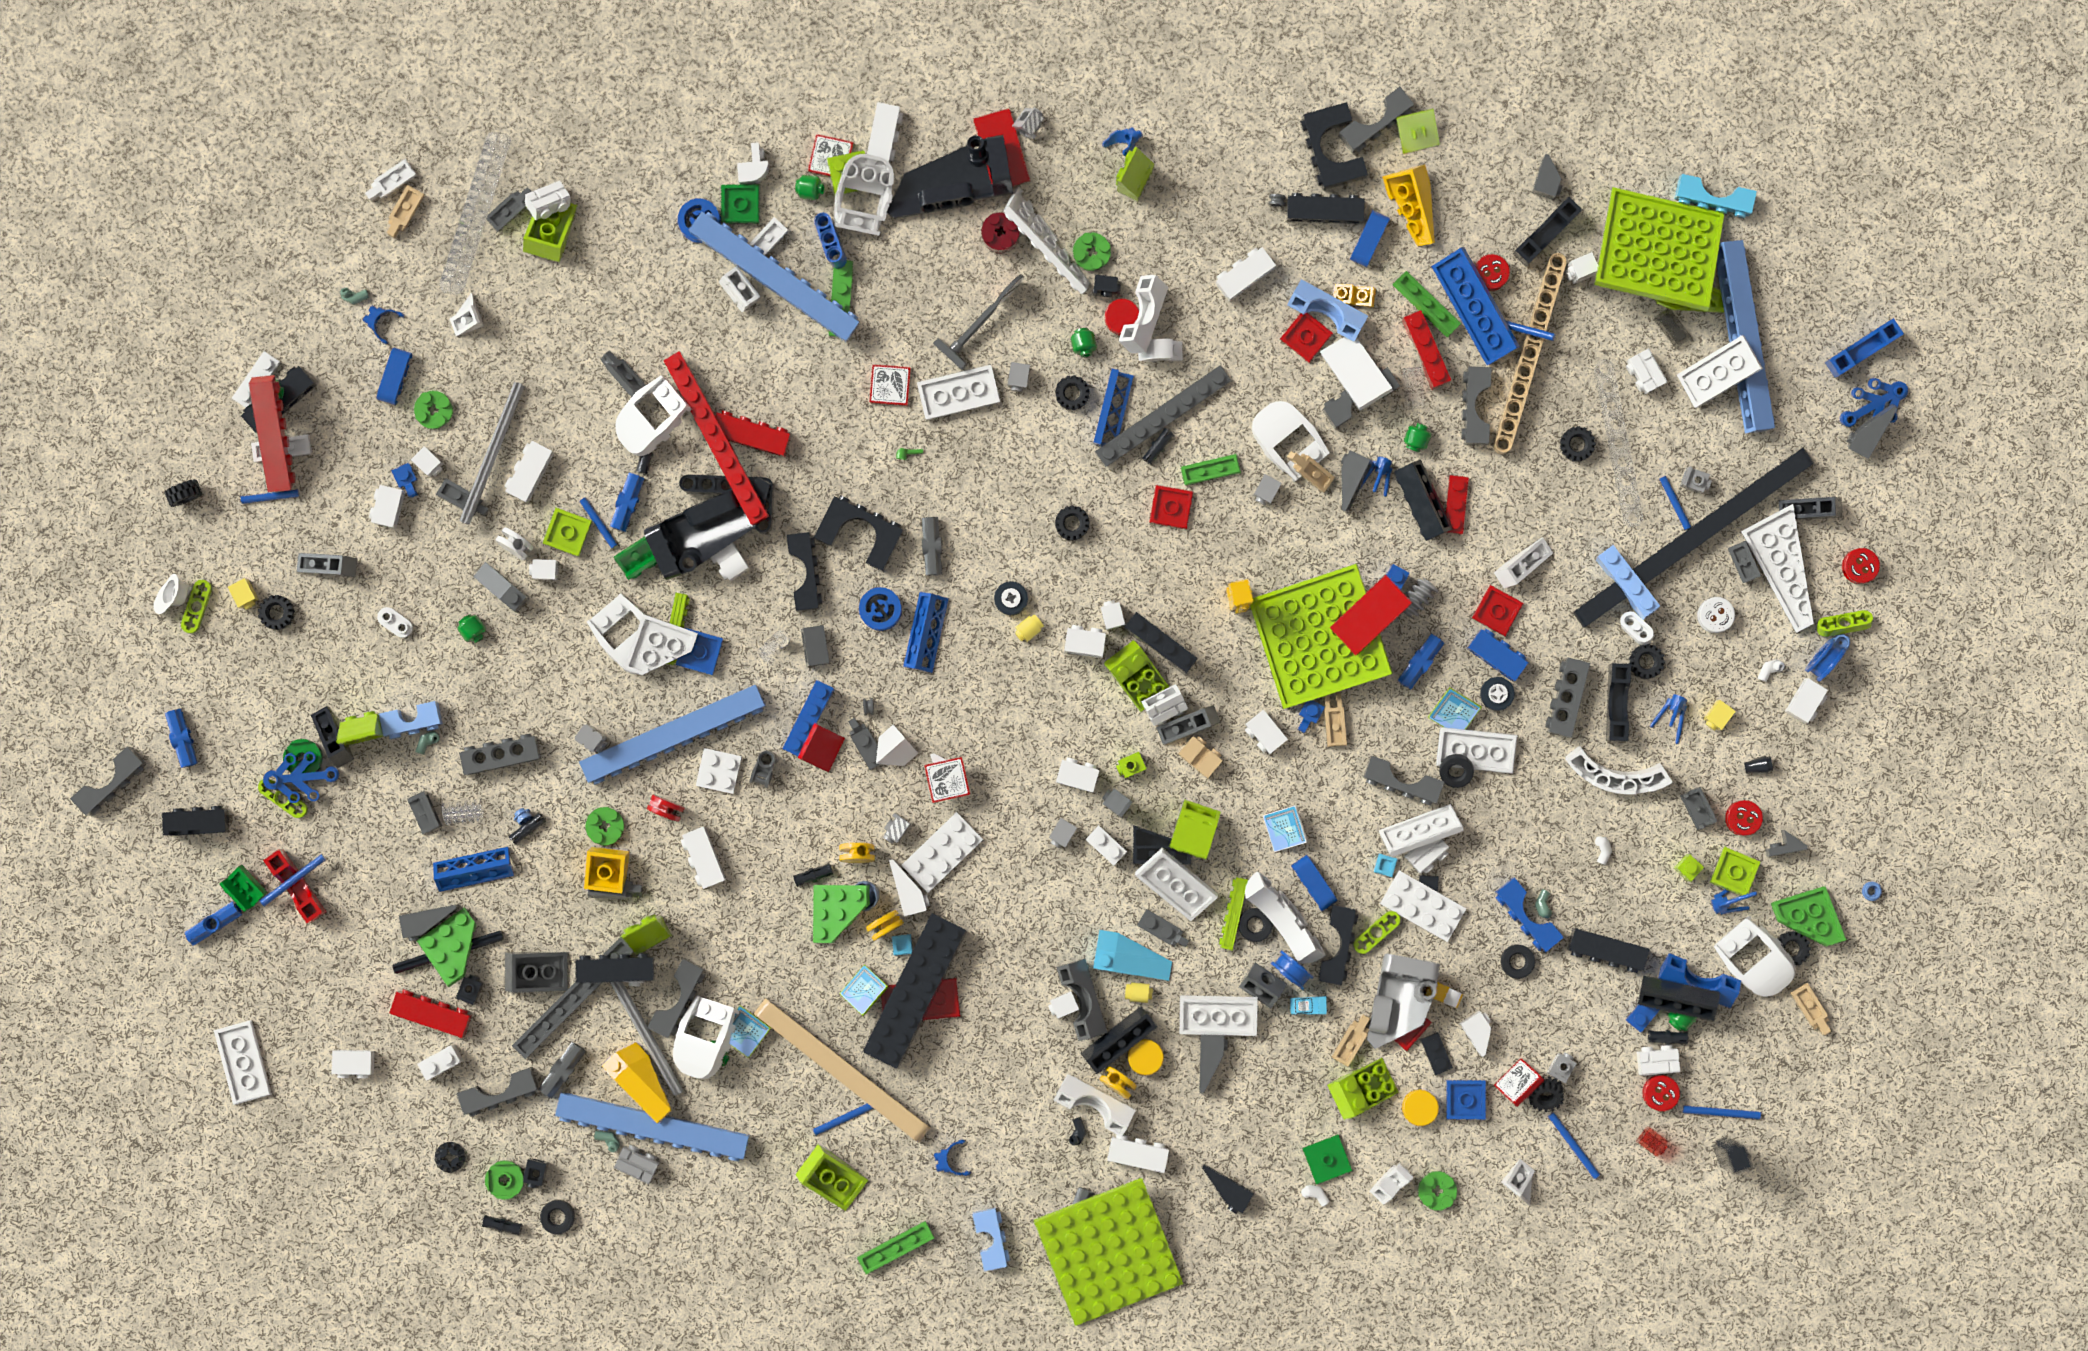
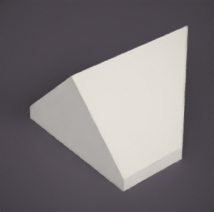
M472 292L457 314L450 318L456 336L484 327Z
M892 725L879 737L876 764L905 766L918 752L898 729Z
M1519 1159L1501 1182L1530 1205L1532 1176L1535 1171Z

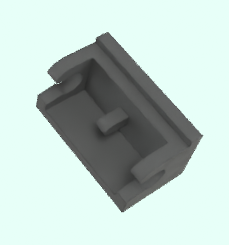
M1746 541L1728 548L1743 583L1761 576Z
M824 625L802 628L801 636L806 667L829 663Z
M1696 787L1680 795L1697 830L1718 822L1701 787Z
M422 791L407 799L422 835L442 827L427 791Z

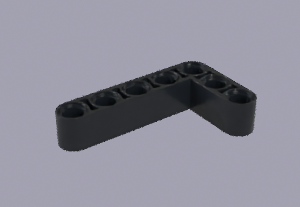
M688 474L682 476L679 480L680 488L686 493L720 495L729 491L722 489L723 482L727 481L725 476ZM749 477L750 481L761 478L770 483L766 499L769 502V508L766 510L769 517L764 519L768 521V527L765 530L759 529V526L755 527L759 533L767 534L773 527L774 484L766 477ZM687 479L693 480V486L690 489L684 488V482ZM711 480L713 483L712 487L708 490L704 489V481Z

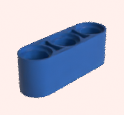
M1372 210L1349 260L1364 267L1368 266L1388 224L1389 217Z
M819 213L815 217L814 223L825 256L832 267L842 268L845 266L847 258L836 226H834L833 220L827 213ZM828 221L826 226H821L823 222ZM834 238L833 242L827 243L828 239ZM835 255H840L837 260H833Z
M395 347L392 348L377 392V400L392 405L398 403L397 397L401 394L404 385L403 379L407 376L410 366L408 363L412 359L413 353Z
M1307 855L1291 865L1321 911H1324L1338 901Z

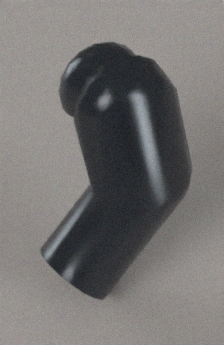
M1081 1117L1072 1119L1075 1130L1069 1137V1143L1073 1146L1081 1144L1086 1135Z

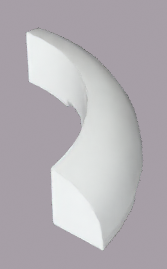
M1578 746L1565 758L1571 768L1586 781L1598 788L1613 793L1637 794L1652 792L1673 783L1660 763L1640 771H1616L1595 762L1584 752L1581 746Z
M1257 871L1246 885V899L1258 907L1275 925L1292 950L1297 962L1302 964L1312 963L1326 956L1316 936H1312L1306 928L1308 923L1281 890L1277 892L1271 886L1272 882Z

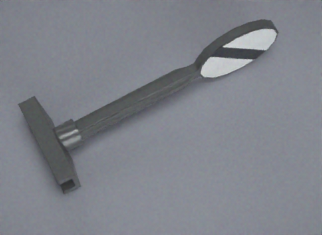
M1022 274L1018 275L1001 292L995 303L990 305L957 341H954L949 346L946 342L937 338L933 344L963 370L967 364L958 353L963 349L965 343L995 312L998 305L1015 291L1023 281L1024 276Z

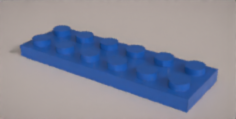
M1465 247L1459 248L1431 266L1487 366L1520 347Z

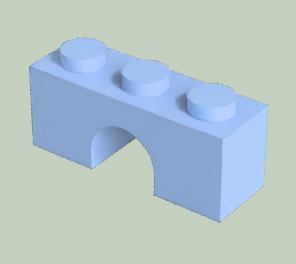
M433 701L416 705L417 717L409 723L402 718L401 710L380 713L379 718L383 736L396 739L401 737V733L408 732V735L420 733L419 729L427 728V731L439 729L438 725L443 723L438 702Z
M996 1208L973 1212L976 1233L988 1232L994 1239V1243L990 1248L980 1251L984 1271L1007 1267V1261H1010L1008 1249L1004 1250L1003 1242H1006L1004 1230L1000 1231L999 1223H1002L1000 1211L996 1212Z

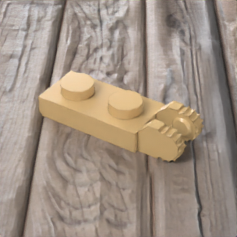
M1336 692L1335 695L1337 708H1330V696H1324L1327 747L1347 745L1341 692Z

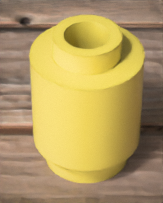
M1036 615L1028 616L1015 627L1017 630L1015 635L1021 642L1023 640L1028 642L1041 631L1044 625Z
M1131 982V984H1126L1125 999H1129V1002L1148 1003V999L1152 1000L1153 988H1149V984Z

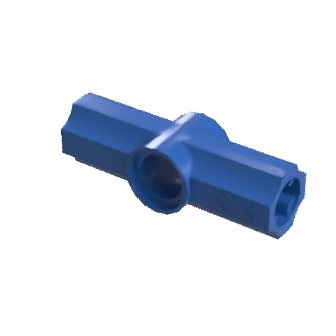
M628 473L623 490L618 495L615 504L616 510L610 527L626 532L632 513L634 514L636 511L634 508L636 503L639 502V494L645 478Z
M1431 633L1422 647L1410 659L1409 665L1397 681L1411 690L1421 675L1425 674L1431 666L1434 657L1443 647L1444 642Z
M182 709L166 712L165 717L170 730L169 739L173 749L176 750L180 767L186 768L198 764L192 745L194 740L190 737L191 730L186 725Z
M232 901L185 931V937L192 946H195L242 916V910L236 905L235 901ZM212 918L217 922L215 929L210 925Z

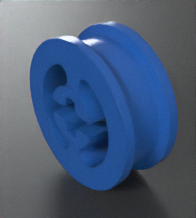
M702 198L687 201L678 213V225L682 234L688 240L695 243L703 242L690 234V228L685 225L686 218L691 211L701 208V210H696L692 213L695 218L701 212L705 214L709 212L717 218L716 222L721 225V218L715 205ZM690 216V222L693 224L695 219Z
M884 587L870 589L862 596L859 603V614L868 627L877 631H884L898 623L902 614V606L899 598L893 591ZM876 596L888 597L887 601L877 600L881 607L885 605L883 610L887 615L889 614V607L894 606L892 617L885 622L873 621L874 617L884 618L881 612L876 613L877 607L874 603L871 606V612H867L869 601Z
M1833 638L1829 639L1819 649L1805 668L1807 673L1811 671L1817 676L1816 680L1818 682L1823 680L1832 671L1846 652V648L1838 647L1834 643L1835 640Z
M1281 950V956L1276 962L1272 961L1270 964L1290 982L1304 990V984L1309 978L1313 979L1314 977L1301 964Z

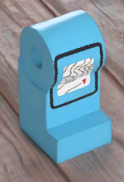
M1326 996L1290 998V1014H1327Z

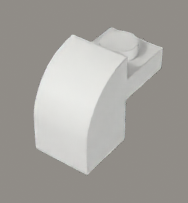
M751 143L752 162L737 163L738 182L740 185L759 183L768 173L769 163L768 161H761L765 159L764 148H760L759 143Z
M1151 339L1147 352L1138 353L1139 361H1183L1182 341Z
M1401 1164L1393 1165L1376 1182L1370 1192L1384 1205L1396 1195L1400 1188L1409 1183L1413 1176Z

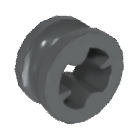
M1269 195L1271 201L1268 205L1285 206V195Z
M863 698L864 716L868 713L874 715L873 698H870V700Z

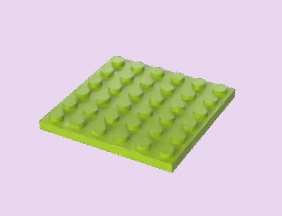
M1612 187L1594 285L1708 311L1724 213Z
M1353 564L1252 598L1253 603L1250 607L1283 709L1393 674L1380 634L1355 656L1330 629L1367 592L1358 564Z
M1142 1178L1034 1219L1038 1234L1075 1326L1183 1284Z

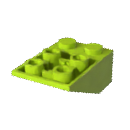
M1134 147L1133 151H1128L1125 157V166L1119 169L1115 185H1117V192L1138 201L1155 164L1137 147Z
M1134 640L1103 663L1140 712L1145 709L1141 701L1169 688L1142 648Z
M1184 799L1170 847L1180 852L1192 854L1197 858L1207 859L1221 811Z
M655 914L640 920L642 922L641 925L633 924L624 929L625 933L621 935L622 939L636 955L672 936L662 916H656Z
M1383 1058L1327 1084L1344 1120L1355 1117L1399 1093Z

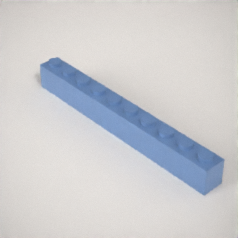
M700 213L689 229L690 234L847 343L859 326L858 317L850 311L848 313L841 310L843 306L834 300L831 303L826 299L827 295L819 289L814 291L810 288L811 284L803 278L799 280L794 277L795 273L791 269L786 267L784 270L779 266L780 262L772 256L767 258L763 255L764 251L756 245L752 247L747 244L748 240L744 236L733 234V229L725 223L720 225L716 222L717 218L711 213Z
M1743 240L1719 244L1716 266L1729 342L1744 335L1763 368L1737 384L1746 434L1774 429L1775 420L1772 413L1765 362L1761 349L1762 344L1759 337L1752 286L1749 279V268L1745 255L1746 250Z
M753 685L579 761L587 782H593L596 785L605 781L604 777L610 774L611 777L621 774L622 769L629 767L630 770L640 766L639 762L646 759L649 762L658 758V753L663 751L664 754L670 753L675 750L674 746L679 744L686 746L692 743V739L697 736L700 739L710 735L709 731L715 728L717 731L727 728V723L731 721L735 723L746 719L745 715L752 713L753 716L763 712L762 708L766 707L757 685Z
M565 1092L560 1093L555 1116L560 1117V1121L570 1123L571 1120L579 1121L578 1125L589 1127L590 1124L597 1125L599 1130L608 1131L610 1128L616 1130V1133L620 1135L631 1133L635 1134V1138L646 1140V1137L653 1138L655 1143L665 1144L666 1141L672 1143V1146L677 1148L688 1146L694 1152L710 1151L709 1155L721 1157V1154L729 1156L728 1159L733 1161H740V1159L745 1158L750 1138L748 1134L666 1116L657 1124L643 1110Z

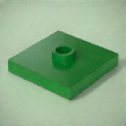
M721 185V224H759L760 185Z
M1338 1134L1302 1148L1316 1185L1352 1171Z

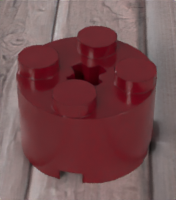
M998 212L992 213L985 219L981 228V235L984 245L990 251L1003 254L1016 247L1019 242L1020 231L1018 226L1006 217L1005 213ZM1000 229H1002L1004 231V234H1002L1001 237H998L997 232H999Z

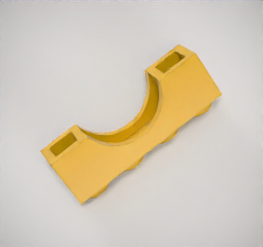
M1249 580L1229 583L1226 592L1230 611L1235 610V614L1246 612L1253 603Z

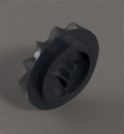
M445 1142L435 1151L434 1161L443 1172L453 1173L464 1165L465 1151L458 1143ZM448 1149L451 1155L458 1156L452 1159L451 1166L448 1160L442 1159L448 1155Z

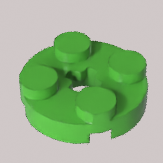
M1094 232L1084 233L1080 236L1073 246V256L1077 265L1087 271L1103 268L1111 256L1110 244L1106 238ZM1095 247L1097 254L1091 257L1088 256L1089 252L1086 249Z
M439 391L424 392L415 402V418L426 428L438 429L451 420L453 406L448 397ZM436 404V408L439 409L438 413L435 412L434 415H431V412L428 411L429 407H432Z
M609 807L595 809L588 815L585 825L588 837L594 843L600 845H611L617 842L622 836L625 827L623 817L616 810ZM604 820H606V823H610L607 832H604V829H600V825H602Z
M498 1161L490 1167L485 1175L486 1188L498 1199L506 1200L513 1198L520 1193L524 1186V1173L521 1167L513 1161ZM503 1174L507 1175V1177L510 1178V1181L507 1182V1185H504L503 1182H500V1178L503 1177Z
M1433 1171L1425 1175L1419 1182L1418 1196L1429 1209L1444 1210L1450 1207L1456 1199L1457 1187L1453 1178L1441 1171ZM1436 1185H1439L1440 1189H1443V1192L1439 1193V1196H1436V1194L1432 1192V1189H1435Z

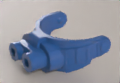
M1133 127L1116 130L1109 135V138L1103 141L1102 145L1107 148L1116 143H1127L1128 147L1122 152L1126 156L1129 150L1133 151L1135 143L1139 141L1143 134L1140 130L1135 131Z
M372 305L368 310L370 314L365 315L363 322L367 323L368 327L374 331L376 337L387 345L389 342L382 339L377 333L378 320L387 313H395L403 318L404 314L392 309L376 308Z
M964 1139L952 1143L947 1149H943L939 1153H934L935 1161H938V1164H936L937 1172L944 1171V1173L951 1172L955 1175H970L971 1171L957 1172L953 1170L947 1161L949 1150L956 1144L965 1143Z

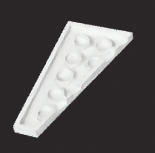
M1020 187L1016 188L1004 209L1006 217L1018 226L1019 231L1023 235H1027L1032 245L1036 249L1041 250L1049 263H1053L1056 266L1058 273L1070 281V285L1074 290H1078L1081 294L1088 289L1090 282L1077 264L1069 261V253L1066 249H1060L1056 243L1058 238L1044 219L1038 214L1035 215L1032 207L1033 204L1030 200H1024L1021 195L1022 189Z
M1792 504L1741 531L1797 633L1814 624Z

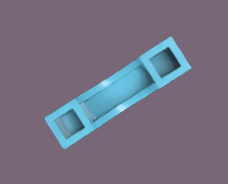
M1682 174L1678 180L1674 199L1679 200V203L1688 205L1693 203L1697 204V207L1705 209L1709 207L1715 208L1716 211L1727 214L1728 211L1735 213L1734 216L1746 218V216L1752 214L1757 191L1738 187L1731 195L1718 198L1707 193L1702 185L1701 178Z

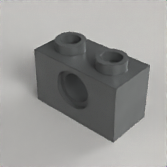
M1255 962L1246 973L1239 988L1252 997H1258V1001L1271 1009L1281 996L1287 983Z

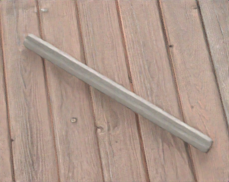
M515 382L513 384L461 515L460 521L463 524L469 525L471 523L523 392L524 386L521 383Z
M610 982L673 1095H679L683 1092V1089L650 1030L647 1028L622 982Z

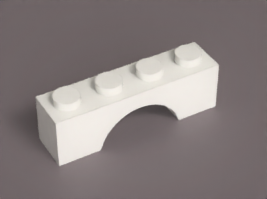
M1157 275L1140 277L1135 292L1140 306L1138 319L1134 324L1124 325L1119 338V342L1130 353L1147 352L1168 290V286Z
M1069 1074L1066 1075L1054 1098L1055 1102L1069 1109L1077 1105H1089L1095 1108L1102 1115L1105 1128L1119 1136H1123L1136 1111L1129 1105L1123 1104L1112 1096Z

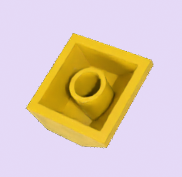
M591 847L587 851L584 889L622 894L628 872L630 851Z

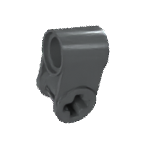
M767 750L759 754L749 783L755 782L764 785L768 789L777 759L774 752ZM765 754H769L772 757V762L769 765L764 764L762 760Z

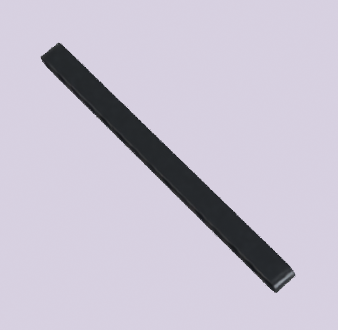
M1802 447L1795 454H1792L1781 464L1771 469L1764 476L1750 484L1749 487L1743 489L1735 497L1729 499L1717 510L1711 512L1703 520L1697 522L1686 532H1683L1632 570L1645 585L1815 462L1804 447ZM1614 582L1572 613L1582 627L1585 628L1627 597L1619 585Z

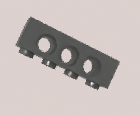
M1569 657L1565 658V661H1561L1559 672H1562L1561 678L1556 680L1554 688L1557 691L1556 698H1552L1550 703L1552 714L1551 717H1547L1545 728H1548L1547 733L1572 738L1590 663ZM1569 673L1574 674L1576 677L1574 684H1570L1567 681ZM1564 692H1568L1571 695L1569 703L1564 702L1562 699ZM1559 711L1566 713L1567 718L1565 721L1558 719L1557 714Z
M530 733L521 735L520 739L514 741L513 738L502 739L500 744L494 745V742L484 743L482 748L476 749L475 746L465 747L464 752H459L463 774L471 775L540 760L542 758L537 737L532 736ZM520 744L523 746V753L516 755L514 749ZM500 748L505 752L502 759L496 757V751ZM479 753H484L486 760L480 764L477 761V756Z

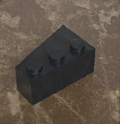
M211 806V810H204V807H192V811H185L184 808H175L173 812H162L163 836L230 833L229 810L223 809V806Z
M1133 825V864H1145L1161 848L1166 850L1181 864H1191V854L1171 848L1172 838Z

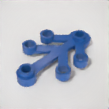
M1871 378L1868 381V387L1873 390L1882 389L1887 391L1882 396L1855 387L1851 392L1853 398L1866 399L1872 402L1854 412L1844 411L1840 415V423L1844 426L1852 427L1858 418L1874 410L1872 416L1874 417L1883 411L1885 403L1890 400V405L1895 404L1898 407L1899 401L1908 394L1907 385L1901 381L1887 384L1877 378ZM1876 380L1877 385L1873 387L1872 382ZM1898 388L1902 389L1900 394H1897ZM1857 390H1860V395L1857 397L1855 393ZM1896 412L1890 423L1896 422L1898 418ZM1849 416L1852 417V421L1850 423L1847 422V418Z
M308 751L305 753L304 759L291 774L282 775L289 765H293L296 762V756L293 753H288L276 771L270 770L265 773L263 783L268 789L280 790L288 797L291 803H297L300 800V794L290 790L284 784L287 782H292L303 791L310 801H317L320 796L319 792L310 788L303 781L325 779L328 782H334L339 778L340 773L334 766L327 767L325 771L302 773L316 759L315 753ZM307 754L313 755L312 761L306 759ZM293 756L294 761L289 763L287 757ZM329 771H333L335 773V776L333 778L328 777L327 774ZM272 776L276 778V783L274 784L269 781V778ZM311 792H315L317 794L316 799H312L310 797ZM291 794H296L298 799L293 801L290 797Z

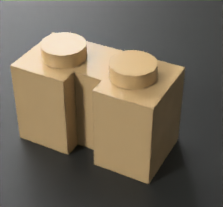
M1193 736L1178 755L1208 779L1222 762L1220 759L1222 755L1214 748L1211 751L1206 748L1205 745L1207 743L1199 736L1197 738Z

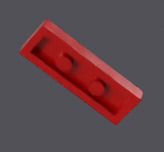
M1449 475L1445 513L1453 529L1446 533L1463 534L1469 477Z

